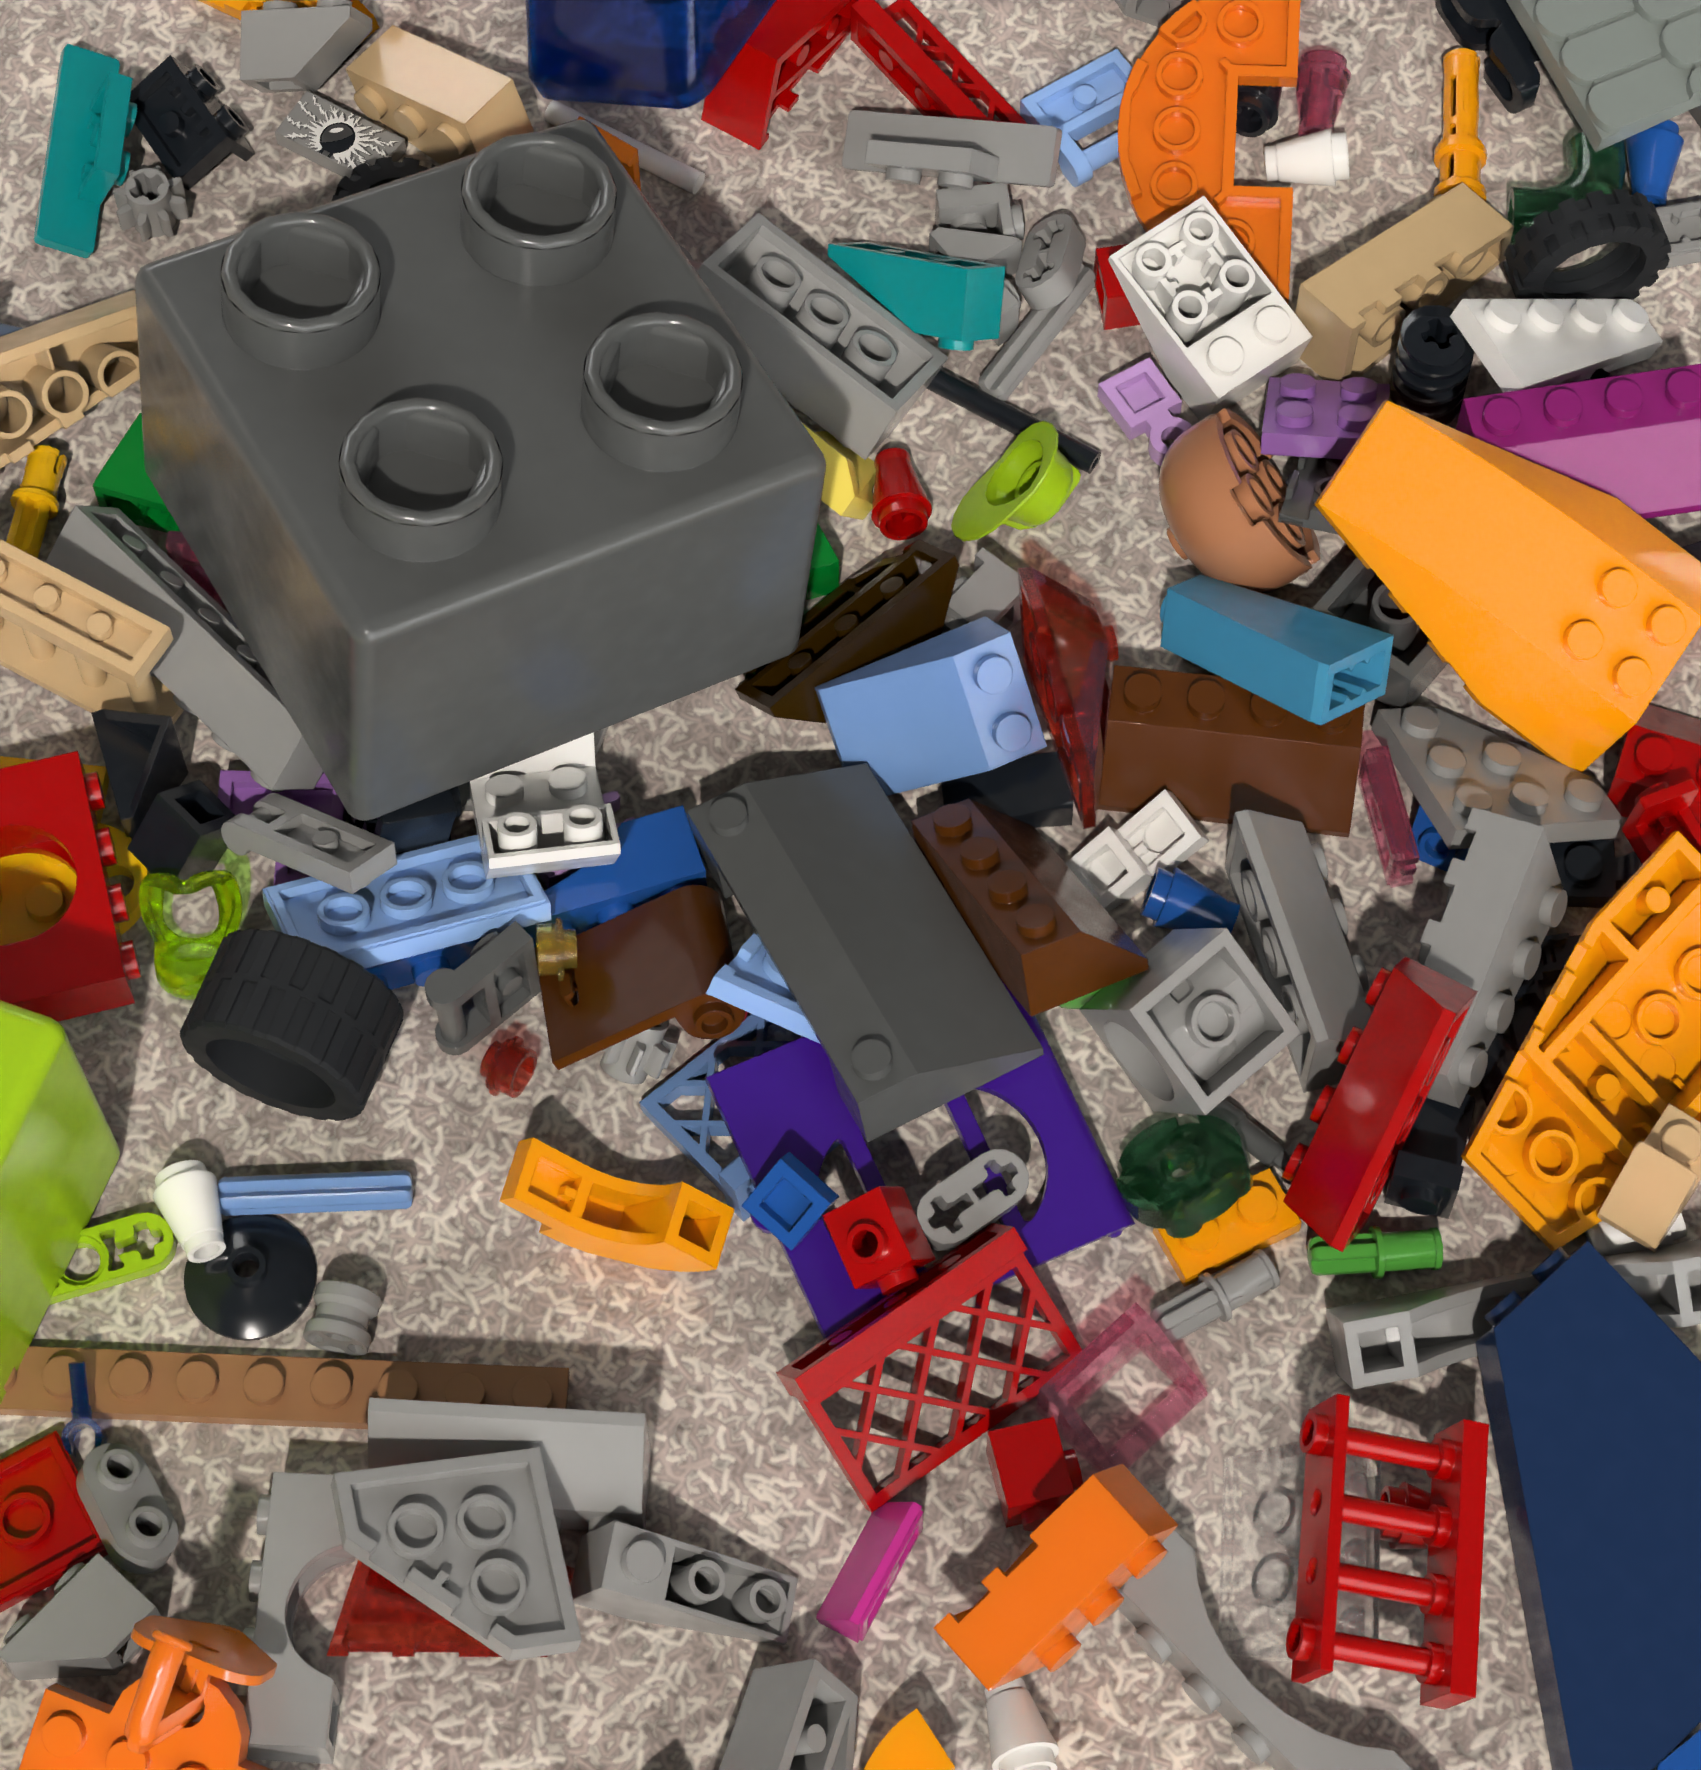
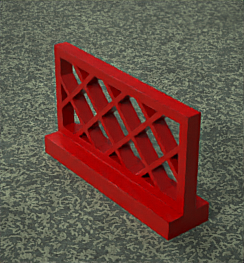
M991 1223L918 1274L920 1279L917 1282L887 1295L776 1372L789 1395L798 1399L868 1511L874 1512L1088 1360L1023 1252L1028 1249L1013 1226ZM1010 1270L1014 1271L1024 1288L1019 1316L988 1310L993 1282ZM977 1294L975 1307L962 1305ZM1034 1306L1044 1322L1032 1320ZM952 1311L973 1315L965 1354L934 1348L939 1320ZM986 1318L1017 1324L1009 1363L978 1357ZM1030 1327L1050 1331L1064 1353L1042 1370L1022 1366ZM923 1332L921 1345L907 1343ZM897 1349L919 1353L911 1392L879 1386L884 1360ZM932 1356L963 1362L955 1401L924 1395ZM976 1365L1007 1371L1002 1398L988 1408L968 1404ZM869 1370L866 1383L853 1381ZM1020 1374L1032 1376L1018 1386ZM843 1387L864 1391L856 1430L834 1426L820 1403ZM877 1394L909 1400L901 1439L869 1433ZM922 1403L953 1409L948 1436L935 1446L914 1442ZM966 1412L979 1414L964 1424ZM841 1436L854 1438L852 1453ZM867 1441L899 1447L894 1475L873 1489L862 1471ZM912 1450L925 1452L910 1463Z

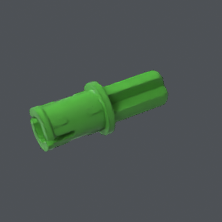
M1370 1226L1368 1233L1357 1234L1343 1252L1329 1246L1320 1236L1310 1238L1307 1247V1260L1312 1274L1317 1276L1371 1273L1374 1279L1383 1278L1384 1273L1387 1271L1441 1269L1443 1263V1244L1437 1227L1428 1230L1382 1232L1379 1226Z

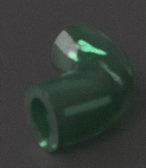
M1580 132L1573 136L1566 145L1567 173L1562 182L1554 186L1542 188L1511 187L1507 205V220L1514 225L1510 245L1515 244L1514 236L1522 227L1529 228L1534 224L1533 218L1545 210L1551 213L1559 208V203L1574 197L1575 201L1586 198V193L1602 190L1604 194H1611L1614 189H1623L1626 174L1624 140L1595 153L1585 134Z

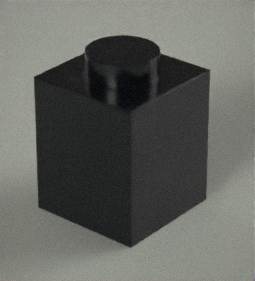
M199 779L158 793L127 849L147 868L152 877L160 881L170 891L206 878L213 873L227 848L222 838L221 827L224 822L234 817L235 814Z

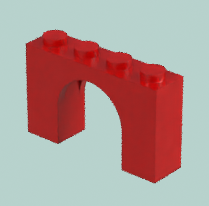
M78 751L0 769V858L21 853L42 854L61 861L77 876L72 902L58 922L33 938L0 946V1000L51 1017L57 1022L135 1004L130 980L142 977L133 940L122 942L118 924L129 921L130 918L121 883L110 885L107 866L118 864L109 827L98 829L95 811L106 808L101 782L97 771L86 774Z

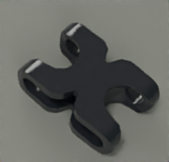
M1435 0L1439 15L1461 46L1473 51H1489V57L1484 63L1483 78L1506 110L1516 114L1534 106L1540 86V73L1534 62L1541 59L1507 1Z

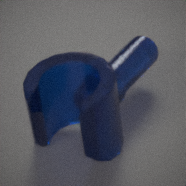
M85 1361L68 1363L72 1397V1420L63 1429L61 1439L64 1448L75 1458L76 1448L74 1439L81 1429L92 1428L94 1430L95 1448L106 1444L108 1440L106 1431L92 1418Z

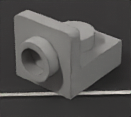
M1007 184L973 185L972 190L955 188L936 190V228L943 227L1013 236L1020 240L1024 239L1021 205H1010Z

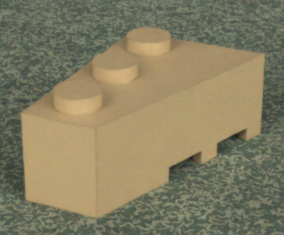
M394 25L346 68L356 91L354 100L359 109L370 119L382 122L440 165L477 153L503 137L534 132L512 78Z

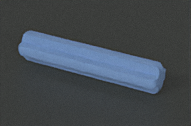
M406 1170L234 1176L219 1179L218 1194L221 1214L224 1216L407 1209L412 1206L413 1180L410 1172Z

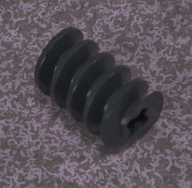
M1425 305L1411 311L1403 320L1389 382L1390 398L1397 405L1447 425L1460 413L1474 350L1450 318L1454 309L1441 305Z

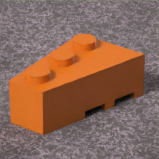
M1123 1463L1092 1474L1029 1535L1033 1542L1005 1573L1000 1567H996L981 1581L988 1591L973 1608L955 1615L948 1613L933 1628L988 1691L1042 1667H1046L1050 1672H1054L1063 1666L1081 1647V1643L1076 1639L1080 1631L1089 1622L1093 1626L1100 1624L1121 1605L1124 1597L1118 1590L1132 1575L1136 1579H1140L1160 1563L1168 1552L1162 1543L1176 1529L1178 1524Z

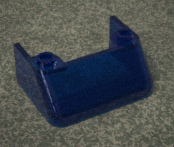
M525 0L528 75L541 96L549 100L671 109L687 108L697 104L710 94L776 0Z

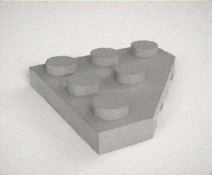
M1410 706L1408 708L1378 709L1371 730L1449 850L1470 848L1474 836L1464 828L1472 807L1544 826L1549 843L1615 839L1617 837L1623 817L1595 778L1435 707Z
M540 1447L334 1473L331 1489L343 1550L507 1661L578 1651L582 1638Z

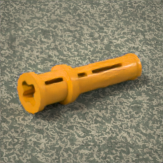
M1458 48L1447 52L1443 57V139L1438 143L1434 151V163L1439 169V184L1434 188L1433 197L1438 194L1443 195L1463 182L1486 201L1487 191L1481 183V169L1486 165L1487 150L1482 141L1478 139L1480 57H1477V53L1471 49Z

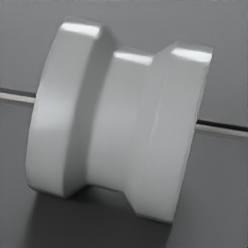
M341 1281L319 1282L316 1285L313 1296L314 1302L318 1307L315 1317L306 1322L303 1332L304 1339L311 1345L325 1351L350 1356L365 1355L369 1350L371 1342L370 1334L367 1331L369 1320L375 1318L379 1313L380 1297L364 1287Z

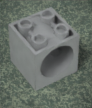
M1227 928L1172 930L1144 954L1148 959L1149 970L1104 987L1079 1009L1154 1112L1206 1116L1301 1034L1299 1028Z

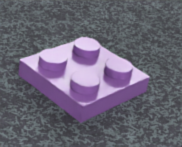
M1292 373L1282 378L1269 377L1261 436V454L1344 460L1384 401H1389L1390 384L1376 383L1365 377H1351L1343 381L1316 380L1314 377L1302 373Z

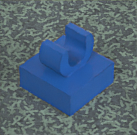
M789 1151L778 1160L741 1206L792 1251L803 1241L823 1217L822 1215L839 1198V1195Z

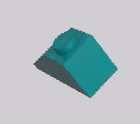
M866 241L828 244L827 256L914 333L939 337L938 347L949 350L970 351L974 350V341L999 339L1005 266Z

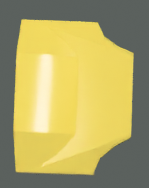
M802 423L824 454L826 461L821 501L840 516L860 520L865 519L871 511L873 504L872 490L876 474L874 461L869 457L864 460L851 449L841 445L829 432H814Z

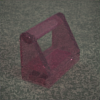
M1135 1302L1039 1389L1036 1411L1043 1418L1054 1416L1059 1434L1097 1472L1122 1463L1128 1469L1208 1395V1392L1158 1324ZM1142 1351L1177 1387L1106 1451L1076 1412V1409Z

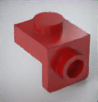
M1693 779L1670 786L1668 782H1660L1648 787L1635 798L1634 803L1636 805L1623 825L1622 831L1642 864L1675 831H1679L1701 854V826L1689 808L1699 792Z

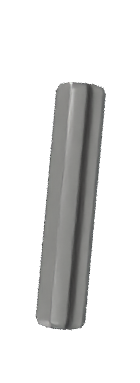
M1081 263L1076 285L1072 293L1064 301L1046 310L1032 309L979 377L978 389L1003 402L1009 398L1095 287L1094 280L1096 276L1090 267H1085Z

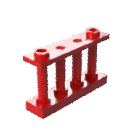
M1337 1393L1309 1409V1413L1305 1416L1300 1430V1449L1303 1453H1306L1296 1612L1286 1637V1652L1288 1657L1292 1659L1291 1682L1305 1684L1333 1672L1334 1660L1414 1674L1417 1681L1421 1683L1420 1705L1445 1710L1476 1698L1489 1424L1463 1419L1434 1434V1439L1431 1443L1349 1427L1350 1396ZM1346 1454L1426 1470L1428 1477L1432 1478L1430 1507L1425 1510L1344 1494ZM1342 1522L1422 1537L1425 1545L1428 1546L1427 1574L1422 1578L1340 1562ZM1338 1590L1418 1605L1420 1611L1424 1614L1423 1643L1419 1647L1336 1631Z

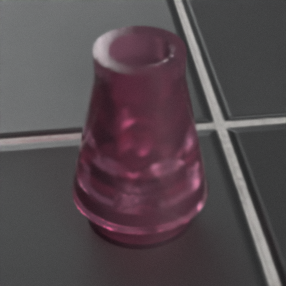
M1312 50L1301 56L1300 64H1298L1297 87H1295L1299 115L1298 135L1300 137L1331 128L1332 133L1334 132V125L1351 79V72L1347 69L1346 58L1337 52Z

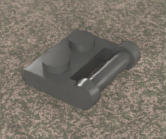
M516 921L501 933L494 931L483 937L472 949L470 958L455 970L448 968L437 969L427 977L424 985L426 998L430 1006L436 1010L439 1021L435 1028L436 1041L439 1048L446 1054L461 1055L469 1051L541 992L533 938ZM473 996L475 1007L464 1015L462 1005Z

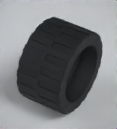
M248 928L244 931L237 930L231 932L223 938L180 1030V1038L187 1053L194 1058V1061L199 1066L206 1069L221 1082L233 1087L236 1091L259 1100L266 1105L288 1111L292 1114L319 1120L330 1119L340 1121L356 1117L364 1110L402 1024L404 1012L393 991L388 989L384 982L376 975L371 974L355 961L338 954V952L330 948L323 947L298 936H291L274 930L266 931Z

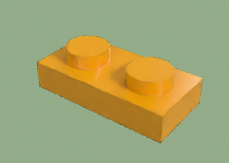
M1268 1168L1154 1223L1153 1234L1181 1283L1186 1287L1198 1281L1199 1275L1205 1272L1211 1275L1250 1256L1258 1249L1262 1250L1299 1232L1302 1222L1298 1215L1283 1202L1286 1195L1271 1169Z

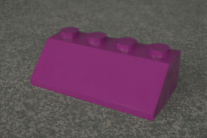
M1701 364L1463 399L1456 430L1611 495L1644 519L1701 511Z

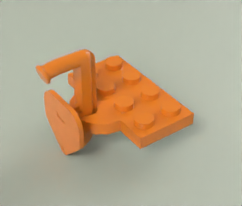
M148 1616L135 1623L131 1633V1639L136 1644L150 1651L142 1676L122 1691L114 1706L57 1683L46 1688L19 1770H272L247 1760L250 1729L244 1705L228 1682L247 1686L261 1685L274 1676L277 1663L243 1632L236 1628L164 1616ZM203 1710H204V1715H203V1717L201 1718V1720H200V1721H197V1722H193L194 1720H196V1719L200 1716V1714H201V1713L203 1712Z

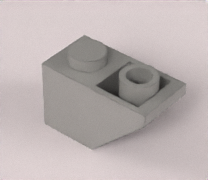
M273 0L264 2L263 10L241 11L240 81L262 93L317 91L372 31V18L352 7L350 0H317V7L298 8V5L293 2Z
M97 1553L86 1565L80 1562L71 1567L60 1578L54 1588L55 1596L36 1615L32 1612L24 1615L9 1629L3 1640L5 1646L0 1650V1659L17 1680L117 1675L143 1648L131 1639L134 1624L148 1616L161 1615L151 1601Z

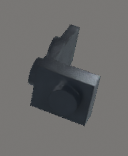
M1466 1094L1460 1108L1429 1098L1426 1099L1402 1151L1398 1150L1390 1174L1384 1203L1402 1207L1416 1214L1434 1215L1449 1219L1463 1174L1464 1166H1461L1463 1159L1460 1156L1466 1147L1476 1103L1474 1096Z

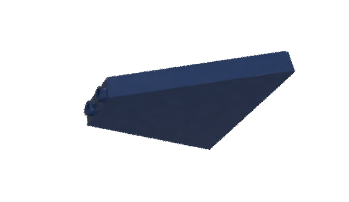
M1587 1241L1570 1255L1561 1246L1558 1247L1531 1272L1532 1276L1539 1283L1525 1297L1521 1298L1515 1290H1512L1484 1316L1492 1327L1476 1341L1551 1768L1552 1770H1653L1701 1722V1361L1592 1244Z

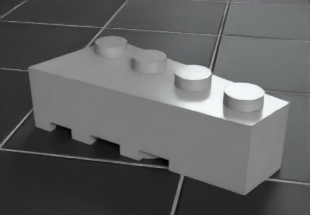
M1472 807L1464 828L1474 836L1465 861L1452 858L1443 881L1446 886L1450 887L1446 900V910L1441 922L1428 919L1420 940L1421 947L1419 952L1420 964L1478 991L1427 1096L1429 1099L1460 1108L1469 1088H1475L1481 1082L1488 1062L1487 1051L1496 1034H1502L1508 1028L1514 1013V998L1523 980H1530L1534 976L1541 958V944L1549 928L1557 927L1565 914L1568 900L1567 892L1563 890L1544 826Z

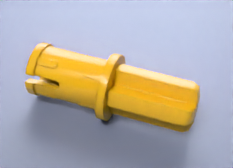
M46 445L34 446L35 450L27 456L28 459L22 483L11 495L10 503L15 511L6 539L7 543L38 558L48 520L56 517L60 506L56 499L57 492L68 462L64 454L59 456L60 450Z

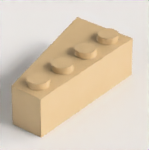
M1463 182L1443 195L1438 194L1434 196L1424 207L1300 284L1295 314L1313 336L1300 359L1324 380L1343 381L1347 378L1363 376L1397 348L1403 320L1411 311L1425 305L1447 307L1506 259L1504 256L1505 250L1510 245L1514 225Z

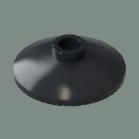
M240 1215L222 1221L223 1239L226 1245L225 1251L217 1258L207 1262L193 1263L189 1260L186 1262L184 1289L193 1313L211 1331L235 1340H259L284 1331L304 1313L315 1292L317 1267L311 1247L297 1229L276 1217L268 1215ZM253 1260L259 1264V1269L253 1276L244 1278L236 1274L237 1267L244 1261Z

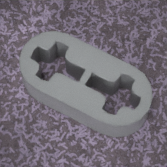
M1061 213L1045 218L1033 227L1025 240L1015 276V284L1029 306L1034 310H1046L1058 305L1072 293L1076 285L1086 248V240L1068 214Z
M992 1149L982 1153L931 1188L920 1199L914 1211L931 1249L950 1251L1010 1212L1021 1201L1027 1191L1029 1172L1024 1161L1015 1153L1005 1149ZM989 1167L995 1174L1006 1170L1011 1175L1012 1180L1006 1187L1008 1196L1005 1197L1003 1192L997 1189L982 1199L977 1197L974 1191L979 1189L988 1177L985 1168ZM962 1200L967 1207L953 1225L956 1230L954 1233H951L945 1226L934 1230L929 1224L930 1219L935 1213L932 1206L934 1204H937L940 1209L945 1211Z

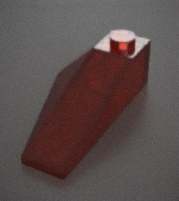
M1032 567L1019 568L1018 582L1024 665L1083 829L1096 827L1111 689L1110 662L1118 661L1119 659L1116 635L1111 624L1102 626L1093 601Z

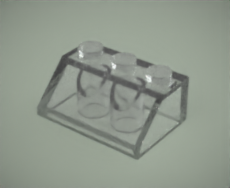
M1299 1441L1224 1458L1218 1637L1232 1660L1292 1663V1659L1288 1657L1286 1652V1637L1296 1612L1306 1453L1301 1451ZM1346 1454L1344 1494L1380 1501L1381 1461ZM1342 1522L1340 1562L1380 1569V1529ZM1338 1590L1336 1631L1379 1639V1598ZM1334 1660V1664L1345 1663L1343 1661Z

